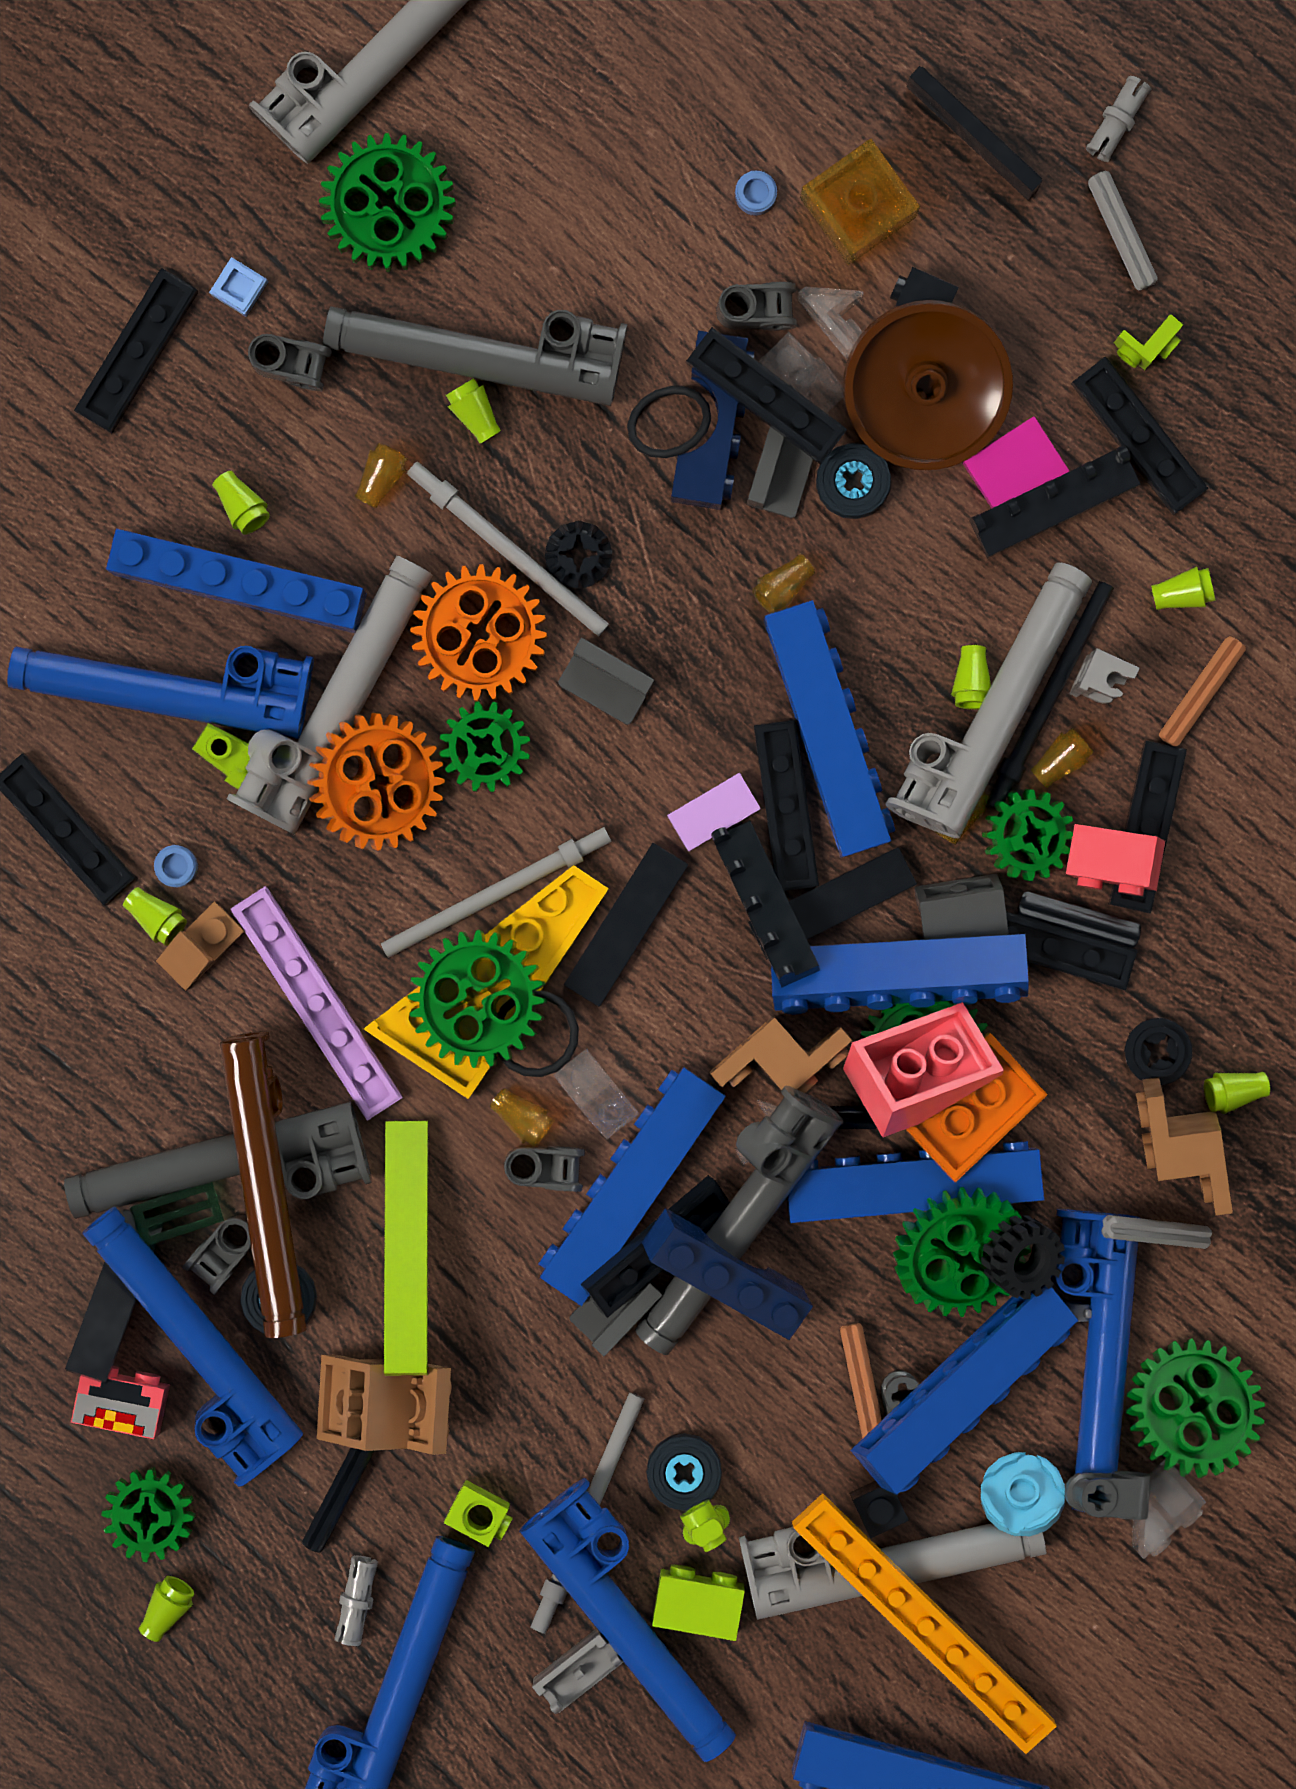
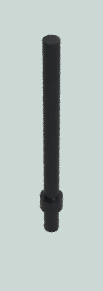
M1102 581L1098 582L1009 758L1004 757L997 771L1000 776L985 803L990 808L997 810L994 803L996 801L1005 803L1014 783H1020L1027 769L1024 764L1114 590L1111 585Z

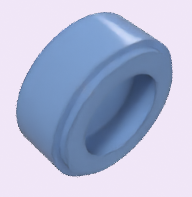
M750 171L738 180L735 189V199L739 208L745 213L762 215L768 212L775 204L777 186L773 178L767 173Z
M179 845L167 846L155 858V874L167 886H186L197 874V859L192 851L186 847Z

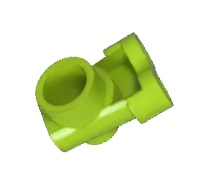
M208 723L193 745L192 750L226 775L225 782L236 789L240 788L248 773L245 767L250 760L248 755L249 742L247 743ZM222 739L226 743L227 749L223 755L218 756L212 752L211 744L214 740Z
M708 1499L693 1506L680 1516L684 1523V1539L690 1544H697L702 1547L705 1552L718 1547L727 1540L723 1533L730 1522L729 1512L726 1507L712 1505Z

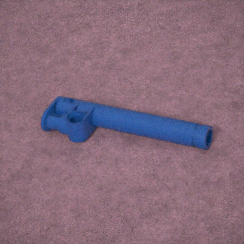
M16 646L12 651L9 662L7 684L9 688L29 689L31 692L249 731L259 732L260 730L269 729L285 737L299 739L306 714L314 657L306 656L304 661L279 657L278 652L256 649L251 646H240L229 654L223 683L40 650L33 652L32 649ZM246 655H253L258 661L257 672L250 677H242L237 671L239 660ZM281 671H285V672H290V673H296V674H298V675H297V676H293V675L282 674V673H280V672H281Z
M115 1206L92 1222L83 1231L84 1237L92 1246H96V1251L215 1392L216 1395L197 1411L195 1417V1436L203 1446L208 1447L217 1459L222 1457L237 1475L233 1482L238 1487L245 1485L293 1447L303 1436L302 1430L135 1229L125 1222V1217ZM212 1416L220 1417L224 1420L226 1426L219 1433H208L202 1427L204 1420Z
M1057 1209L1056 1216L1062 1218L1060 1242L1064 1244L1065 1249L1060 1254L1065 1257L1064 1264H1057L1056 1267L1063 1271L1067 1265L1077 1263L1082 1269V1277L1075 1285H1065L1062 1280V1272L1059 1278L1052 1275L1051 1279L1058 1288L1067 1294L1091 1297L1090 1310H1092L1088 1326L1075 1474L1082 1472L1112 1473L1118 1471L1138 1242L1105 1238L1101 1230L1103 1228V1219L1107 1215L1140 1219L1141 1217Z
M583 1478L531 1517L519 1532L686 1741L694 1746V1751L702 1761L708 1762L724 1752L732 1744L736 1734L725 1721H722V1716L607 1574L627 1555L629 1540L623 1525L615 1519L606 1507L601 1508L587 1489L590 1483L586 1478ZM578 1503H580V1504L582 1505V1507L586 1510V1512H587L588 1514H586V1513L582 1510V1508L578 1505ZM607 1532H613L620 1536L619 1544L612 1550H604L597 1545L601 1535Z
M436 1536L431 1549L432 1555L428 1557L364 1733L341 1725H333L326 1728L321 1733L308 1766L310 1775L305 1789H318L320 1782H324L323 1789H388L466 1579L467 1567L471 1565L476 1552L474 1548L452 1538ZM332 1739L339 1740L345 1745L347 1752L341 1757H332L326 1752L324 1743Z

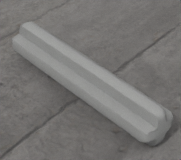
M1108 171L1095 174L1089 179L1088 186L1137 290L1146 289L1154 285L1158 277L1111 174Z
M1107 1215L1103 1219V1228L1101 1230L1105 1238L1202 1249L1210 1246V1237L1212 1235V1230L1208 1226Z

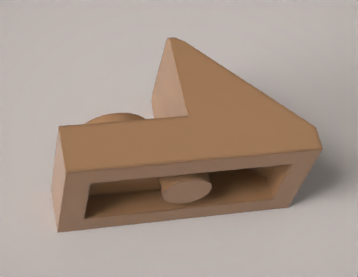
M214 901L185 931H180L156 962L187 991L245 931Z

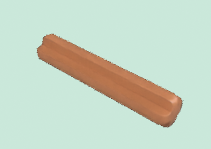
M1231 636L1223 641L1160 731L1159 736L1164 742L1173 747L1180 745L1246 651L1243 643Z
M851 1323L842 1326L840 1333L863 1439L882 1421L863 1326L860 1323Z

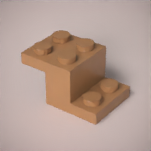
M771 1017L709 1073L721 1087L727 1082L735 1087L753 1071L748 1064L754 1059L780 1090L784 1086H790L806 1093L818 1082V1079L814 1076L817 1071L825 1064L828 1068L833 1069L847 1057L849 1050L846 1046L852 1040L842 1028L835 1027L806 1053L777 1019Z
M1159 1077L1142 1079L1144 1092L1136 1093L1141 1128L1149 1127L1150 1133L1142 1134L1147 1169H1156L1158 1181L1199 1176L1204 1203L1213 1204L1215 1215L1233 1213L1222 1133L1216 1112L1210 1111L1166 1117L1164 1096Z
M336 1354L321 1355L317 1439L364 1451L410 1449L432 1455L446 1454L447 1438L449 1435V1396L452 1389L450 1380L451 1368L428 1364V1375L385 1376L384 1359H355Z

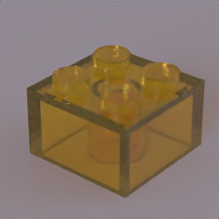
M871 138L805 184L800 195L804 205L848 266L914 220L920 209L917 201Z

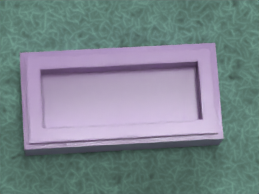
M738 773L668 814L667 817L689 852L712 838L711 833L716 829L722 827L728 829L761 808L741 774Z

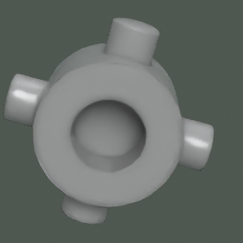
M1083 1301L1066 1302L1067 1307L1079 1320L1078 1322L1089 1321V1318L1092 1316V1310H1090L1091 1303Z

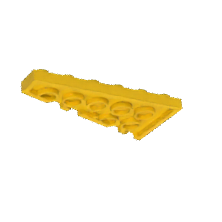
M573 865L486 933L485 941L488 942L494 932L499 933L501 936V947L510 939L515 940L516 946L513 954L516 955L524 950L528 951L530 954L523 964L525 966L538 965L540 968L531 976L532 980L544 981L546 984L609 888ZM489 958L483 959L477 965L476 973L481 981L488 982L496 974L495 963ZM449 978L442 982L439 991L441 998L448 1003L457 998L459 987L455 980ZM505 979L486 992H477L473 989L474 997L472 1000L445 1012V1018L450 1019L469 1006H479L482 1009V1000L485 997L509 987L511 981ZM418 986L416 989H414V990H413L412 992H410L408 995L413 994V993H419V992H420V987ZM408 995L364 1028L365 1031L467 1099L471 1097L491 1067L487 1063L485 1056H482L479 1068H472L469 1056L466 1057L462 1065H455V1052L452 1051L446 1058H440L439 1052L442 1047L440 1043L433 1047H427L425 1044L431 1033H416L415 1030L424 1021L422 1017H410L409 1013L420 1008L419 1002L408 999ZM506 995L498 1000L496 1004L497 1013L500 1007L511 998L510 996ZM516 1005L507 1012L504 1020L510 1019L514 1015ZM466 1016L462 1019L459 1031L463 1038L471 1040L478 1033L479 1025L474 1017Z

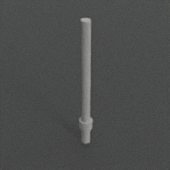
M418 461L409 469L407 475L431 494L430 500L442 510L445 508L450 510L598 637L609 625L608 622L457 495L458 490L447 480L441 482Z
M605 827L576 842L570 839L559 845V850L391 937L382 942L381 946L389 958L566 865L568 868H571L573 865L575 866L583 862V856L612 841Z
M631 1392L627 1396L588 1489V1492L599 1505L602 1502L645 1400L643 1397ZM581 1506L582 1510H583L586 1514H588V1513L586 1512V1510ZM552 1574L551 1578H546L540 1592L543 1598L530 1626L532 1629L544 1634L548 1630L558 1604L564 1603L568 1593L554 1574Z

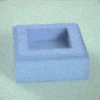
M231 257L209 293L247 317L266 287L268 280Z

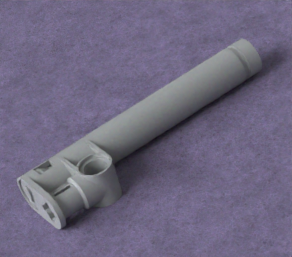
M410 0L338 74L317 55L306 51L297 53L291 57L287 64V69L275 81L276 87L260 103L252 101L248 106L303 162L309 164L469 0ZM304 68H314L318 71L316 79L311 83L304 84L296 80L298 73Z
M396 556L389 569V575L385 576L299 740L295 742L269 729L260 730L255 733L248 745L250 760L245 767L248 773L237 793H229L227 800L295 835L312 803L309 798L319 790V787L307 784V780L319 777V771L311 768L309 764L311 762H322L324 758L316 751V747L329 749L331 744L325 734L330 732L340 737L342 735L339 726L340 722L343 721L351 726L354 725L355 715H359L419 603L420 597L423 595L421 594L423 589L427 588L433 576L427 570L400 556ZM278 747L276 754L272 758L273 752Z
M1058 562L1054 564L1048 576V581L1044 583L962 742L958 743L933 733L922 734L912 742L909 750L911 760L904 772L906 779L896 798L890 797L885 803L892 812L906 820L951 838H960L1082 603V598L1086 596L1092 584V580L1087 574L1069 564ZM940 753L939 758L935 762L926 764L930 756Z
M993 1523L880 1548L915 1584L1024 1560L1027 1556L1032 1558L1046 1555L1043 1532L1033 1536H1013L999 1530ZM793 1526L774 1531L773 1536L748 1541L745 1536L739 1537L757 1620L863 1595L815 1549L805 1554L797 1552L793 1544L800 1534Z

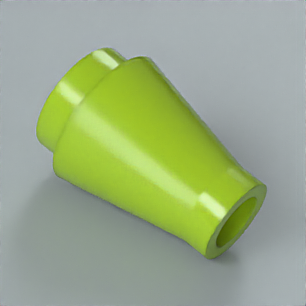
M474 378L445 395L451 404L447 407L472 432L479 443L486 441L501 431L496 423L484 386L479 387Z
M233 471L221 474L213 482L212 486L220 497L233 529H239L243 535L255 532L270 518V514L266 510L268 504L245 485Z
M1196 566L1160 584L1151 585L1157 610L1163 608L1206 607L1205 603L1216 601L1208 568L1198 570Z
M966 645L961 647V657L951 695L955 697L956 707L979 709L991 687L986 647Z
M139 887L135 888L123 903V907L132 914L155 943L161 942L168 946L175 936L184 930L187 924V919L181 915V909L144 892Z
M1265 1072L1214 1073L1212 1078L1204 1081V1095L1207 1105L1212 1112L1220 1111L1222 1114H1226L1259 1098L1269 1096L1270 1083Z
M166 1576L162 1582H157L144 1620L139 1627L140 1633L151 1641L160 1642L164 1634L192 1607L193 1589L186 1582L174 1576Z

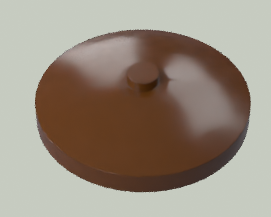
M936 300L906 303L887 311L874 320L855 342L846 362L843 379L845 406L859 437L873 452L895 465L914 470L948 468L966 461L980 452L995 437L1005 421L1013 392V375L1009 357L993 329L972 311L953 303Z

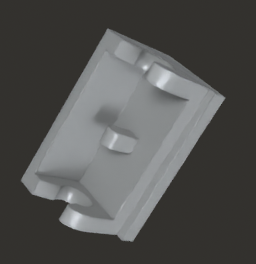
M1096 648L1086 656L1069 694L1075 697L1083 695L1102 704L1110 703L1113 700L1112 698L1123 695L1118 688L1111 687L1114 684L1125 685L1126 680L1129 678L1135 679L1139 667Z
M596 1628L533 1678L532 1688L539 1696L543 1695L547 1699L551 1711L557 1714L620 1666L623 1661Z

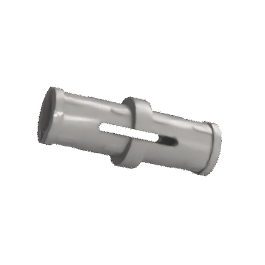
M1131 75L1128 76L1114 104L1107 106L1102 114L1104 120L1091 142L1086 146L1087 152L1093 156L1095 152H1098L1102 143L1105 142L1097 159L1109 162L1125 131L1130 132L1135 124L1133 118L1152 90L1146 82H1143L1142 86H1139L1133 96L1132 93L1141 79Z
M359 1555L351 1557L348 1582L345 1592H341L339 1599L342 1608L334 1639L337 1642H341V1644L349 1646L361 1645L367 1611L372 1609L374 1600L371 1597V1592L378 1566L377 1560H371L370 1557Z

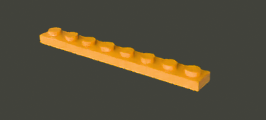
M823 1493L792 1521L793 1528L1025 1754L1057 1727L1055 1720Z

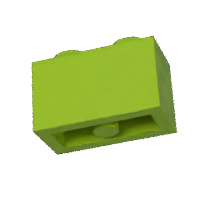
M671 1565L670 1570L661 1569L652 1616L653 1627L736 1641L745 1593L744 1583H738L737 1576L722 1572H713L712 1578L695 1575L696 1569L683 1565Z

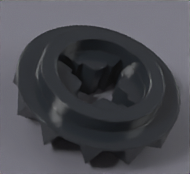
M578 520L561 525L549 537L545 550V560L549 572L560 583L571 588H586L598 583L606 575L612 561V549L608 537L596 525ZM577 537H581L580 541L583 543L584 550L597 553V555H591L590 558L583 559L582 565H580V572H576L573 558L560 555V553L574 550V543H577Z
M1152 1018L1142 1021L1129 1033L1124 1047L1127 1067L1141 1081L1142 1079L1159 1077L1161 1085L1170 1084L1178 1080L1187 1071L1191 1063L1192 1044L1190 1038L1180 1025L1169 1019ZM1168 1036L1164 1051L1169 1054L1168 1057L1173 1059L1172 1063L1168 1060L1157 1059L1148 1067L1151 1052L1143 1042L1158 1044Z

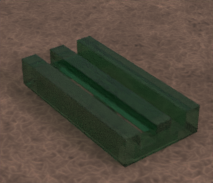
M213 1182L129 1206L131 1214L134 1215L136 1230L147 1245L224 1221ZM206 1192L207 1200L151 1218H144L143 1211ZM211 1208L213 1216L153 1235L149 1234L148 1227Z

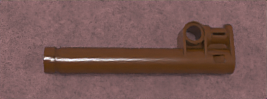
M256 1031L230 1036L220 1042L261 1313L264 1316L265 1337L280 1338L300 1334L307 1329L305 1316L301 1310L303 1309L274 1121L282 1113V1090L278 1077L273 1075L272 1066L267 1064L264 1042L270 1038L269 1031Z

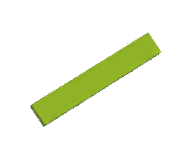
M385 1121V1376L428 1375V1121Z

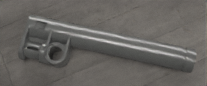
M331 306L326 319L323 346L334 350L344 349L345 352L611 406L628 324L621 323L619 328L594 324L593 319L575 316L567 310H556L545 318L538 348L357 311L347 312V309ZM558 323H567L573 328L574 333L569 340L564 342L557 341L550 335L552 327Z
M784 1086L781 1090L784 1098L771 1116H765L761 1122L751 1123L738 1136L736 1142L737 1150L755 1167V1170L706 1234L721 1248L739 1260L844 1122L841 1116L827 1104L790 1086ZM675 1276L662 1293V1296L649 1310V1315L645 1316L635 1329L636 1334L655 1351L663 1355H669L679 1342L678 1338L685 1334L712 1297Z
M351 1102L275 1121L283 1179L288 1192L292 1196L299 1199H309L317 1195L336 1191L338 1185L361 1179L365 1184L372 1183L365 1147ZM234 1133L89 1171L85 1175L78 1174L64 1179V1188L71 1214L77 1219L91 1215L92 1212L107 1211L114 1206L118 1208L240 1175ZM355 1165V1168L344 1171L337 1170L338 1168ZM306 1167L315 1173L316 1184L312 1190L305 1191L296 1185L295 1174L299 1168Z

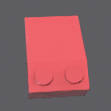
M963 1002L852 1042L843 1067L845 1074L882 1137L924 1122L1001 1076L1004 1071Z

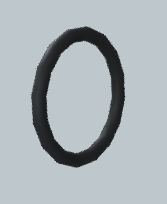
M668 386L657 389L642 398L631 411L627 424L629 440L637 451L649 457L670 458L682 455L697 446L708 432L712 419L710 405L700 392L689 387ZM672 394L686 395L696 400L702 409L703 419L699 430L687 442L678 447L663 450L653 449L643 444L638 438L636 432L638 417L646 406L653 401Z
M535 990L536 996L545 998L548 1002L557 1005L567 1018L570 1027V1040L563 1056L554 1064L543 1068H526L512 1059H504L500 1053H497V1056L510 1070L529 1077H543L558 1072L571 1060L578 1045L579 1026L573 1010L562 998L548 991ZM512 997L500 1007L497 1013L500 1018L504 1019L507 1012L516 1005Z

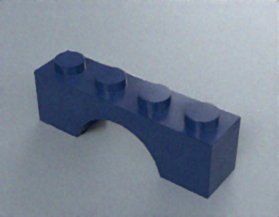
M698 330L696 347L708 332ZM722 334L754 358V352L746 350L748 338ZM692 368L691 379L700 384L711 395L717 409L718 421L713 434L706 443L696 450L678 455L671 502L720 510L722 499L731 500L734 475H728L726 472L729 458L737 459L741 434L733 433L735 417L744 418L745 407Z
M666 1208L642 1241L651 1263L788 1340L791 1339L813 1307L801 1285L770 1267L759 1269L739 1260L710 1239L700 1227Z

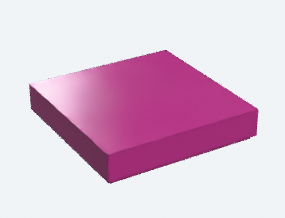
M1034 416L983 448L976 455L963 461L964 467L991 508L1069 472V469Z

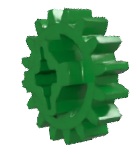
M477 701L474 705V712L471 714L463 707L459 708L462 719L459 722L448 719L446 722L453 731L451 734L440 735V739L449 744L448 749L439 752L440 757L451 758L452 760L445 768L446 772L449 774L458 770L460 775L458 776L457 784L462 786L469 779L472 781L473 792H478L481 784L487 783L489 791L493 793L496 790V782L500 780L507 787L511 786L508 775L511 772L522 775L524 772L517 765L518 761L530 759V754L521 751V746L531 742L530 737L519 736L518 734L525 726L524 722L518 721L512 724L510 720L513 716V710L509 708L501 715L498 713L497 702H492L489 711H483L482 705ZM477 720H494L485 729L474 730L468 726ZM507 730L513 739L512 756L506 753L502 746L501 739ZM469 736H473L477 740L481 739L482 741H486L489 737L494 738L492 746L502 758L499 759L487 753L482 755L481 758L476 756L479 749ZM459 738L467 744L468 756L463 765L457 753ZM496 764L502 768L499 772L491 775L476 774L482 766Z
M1025 789L1023 799H1021L1017 792L1008 793L1010 804L996 801L994 805L999 812L998 815H986L985 820L993 825L991 831L982 832V837L992 839L993 844L985 849V853L998 855L993 865L995 868L1002 869L1007 865L1009 866L1007 870L1008 877L1017 878L1022 870L1023 879L1033 881L1035 871L1041 878L1050 877L1048 866L1057 869L1064 867L1059 856L1061 854L1069 855L1070 848L1065 843L1066 839H1072L1073 832L1066 831L1065 825L1073 821L1072 816H1061L1059 814L1065 805L1063 802L1056 801L1049 804L1051 794L1048 792H1041L1037 799L1033 789ZM1028 807H1035L1043 811L1048 818H1035L1033 811L1029 810ZM1008 819H1010L1011 823L1006 834L1004 835L1005 825ZM1027 828H1034L1035 834L1030 837V842H1024L1022 836L1028 833ZM1054 835L1052 846L1048 851L1047 847L1052 836ZM1010 852H1023L1025 859H1028L1029 863H1022L1016 860Z
M155 1467L148 1469L145 1478H142L137 1469L133 1470L130 1473V1484L125 1479L120 1478L115 1483L120 1493L109 1492L106 1495L105 1499L113 1504V1507L105 1508L101 1516L111 1518L112 1523L103 1530L105 1534L116 1533L117 1538L112 1544L114 1548L121 1546L123 1543L128 1546L126 1551L127 1558L130 1559L136 1551H140L143 1562H148L152 1552H156L158 1558L163 1560L167 1556V1546L176 1552L182 1547L177 1536L185 1538L190 1536L192 1530L184 1525V1523L193 1521L196 1518V1513L186 1511V1506L192 1503L194 1498L193 1496L182 1497L180 1491L185 1486L183 1481L174 1486L169 1483L172 1472L167 1471L160 1479L156 1478ZM141 1488L138 1502L123 1504L129 1493ZM160 1490L170 1497L174 1505L166 1503L160 1496ZM148 1501L149 1506H151V1513L158 1514V1517L150 1524V1528L146 1516L139 1514L147 1506ZM124 1524H129L137 1533V1538L133 1537L126 1530ZM175 1525L167 1537L156 1541L160 1527Z

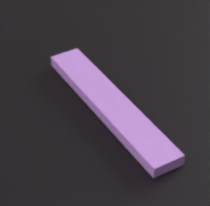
M263 887L232 907L230 910L366 1120L368 1121L402 1099V1094L268 887Z

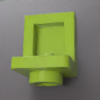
M1170 314L1144 346L1127 331L1123 330L1114 341V344L1119 348L1117 354L1131 367L1136 368L1139 365L1146 370L1158 354L1165 360L1180 343L1181 339L1176 336V333L1183 324Z

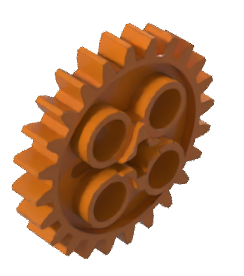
M479 564L476 576H470L466 566H462L461 579L458 580L450 572H446L448 585L443 588L433 581L431 585L436 593L434 598L426 595H421L420 597L428 607L427 610L413 612L416 618L423 621L422 626H415L410 629L412 634L422 637V641L412 645L413 651H425L426 653L419 660L418 665L420 667L430 665L434 667L429 673L428 679L434 681L442 676L444 678L441 686L443 692L456 685L458 699H462L468 689L472 690L474 700L477 702L481 698L482 691L488 690L490 697L494 701L497 699V688L501 686L511 695L513 691L510 682L513 679L525 685L527 681L522 671L525 668L531 671L538 670V667L531 660L532 655L544 656L545 654L542 648L535 645L536 641L547 639L546 632L536 630L537 625L546 621L545 615L532 614V611L540 605L539 599L526 602L525 598L530 591V587L526 585L516 590L514 588L517 581L515 574H512L505 582L502 581L500 567L494 570L491 577L486 576L483 564ZM469 594H477L484 599V607L476 615H468L461 610L462 600ZM499 601L501 607L486 626V632L490 637L487 641L479 639L470 652L465 664L458 665L459 657L469 646L473 638L469 631L470 627L479 628L483 624L493 603ZM505 616L515 617L520 622L519 631L512 637H503L496 631L498 621ZM448 629L457 630L462 635L460 646L452 651H446L439 646L440 635ZM484 651L492 652L497 656V666L489 673H481L474 667L476 656Z
M372 713L369 724L364 716L355 715V728L342 721L339 723L342 733L340 737L330 732L325 734L331 744L329 749L316 747V751L324 758L322 762H311L309 764L311 768L319 771V777L307 780V784L319 787V792L312 795L309 800L314 803H323L324 805L316 813L317 818H332L326 827L327 831L333 833L342 828L339 840L348 843L355 835V847L364 849L370 839L372 849L379 851L382 848L383 839H385L389 847L397 848L398 835H401L405 840L412 841L413 834L411 828L413 826L424 831L427 829L421 819L424 814L434 817L437 815L429 804L430 801L443 800L440 794L433 791L434 786L445 783V779L436 777L433 771L443 766V763L429 759L437 748L434 745H421L427 735L425 732L418 731L411 735L413 729L412 722L404 721L398 728V716L389 714L384 725L380 713ZM394 744L398 749L399 757L394 765L388 767L383 761V753L389 745ZM367 745L371 747V762L365 753ZM355 756L359 762V770L355 776L347 778L343 772L344 762L347 758ZM375 774L383 776V781L377 784L378 789L369 786V782L375 780ZM405 785L409 791V798L405 805L398 807L394 802V793L398 787ZM365 796L370 803V809L365 817L358 819L354 813V805L359 798ZM381 800L383 804L387 807L388 816L385 818H383L381 814Z

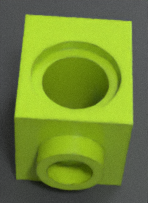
M465 1480L445 1517L444 1524L489 1547L494 1537L502 1540L513 1518L506 1514L509 1510V1502ZM476 1505H484L492 1512L493 1519L486 1525H477L470 1519L469 1510Z

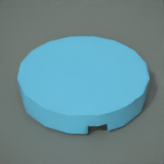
M1014 1452L999 1458L987 1469L981 1484V1505L987 1519L999 1530L1013 1536H1033L1048 1530L1058 1521L1065 1506V1484L1059 1470L1046 1458L1039 1455L1037 1457L1026 1455V1452Z

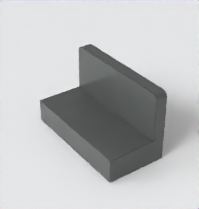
M771 427L769 428L747 505L792 519L796 516L813 459Z
M581 637L573 651V657L561 675L558 684L560 687L625 725H630L654 685V679Z
M997 873L914 887L916 904L921 915L924 940L1008 934L1004 890Z
M650 1281L608 1318L598 1310L588 1296L582 1307L579 1305L570 1315L569 1319L592 1341V1346L604 1357L662 1296V1291Z

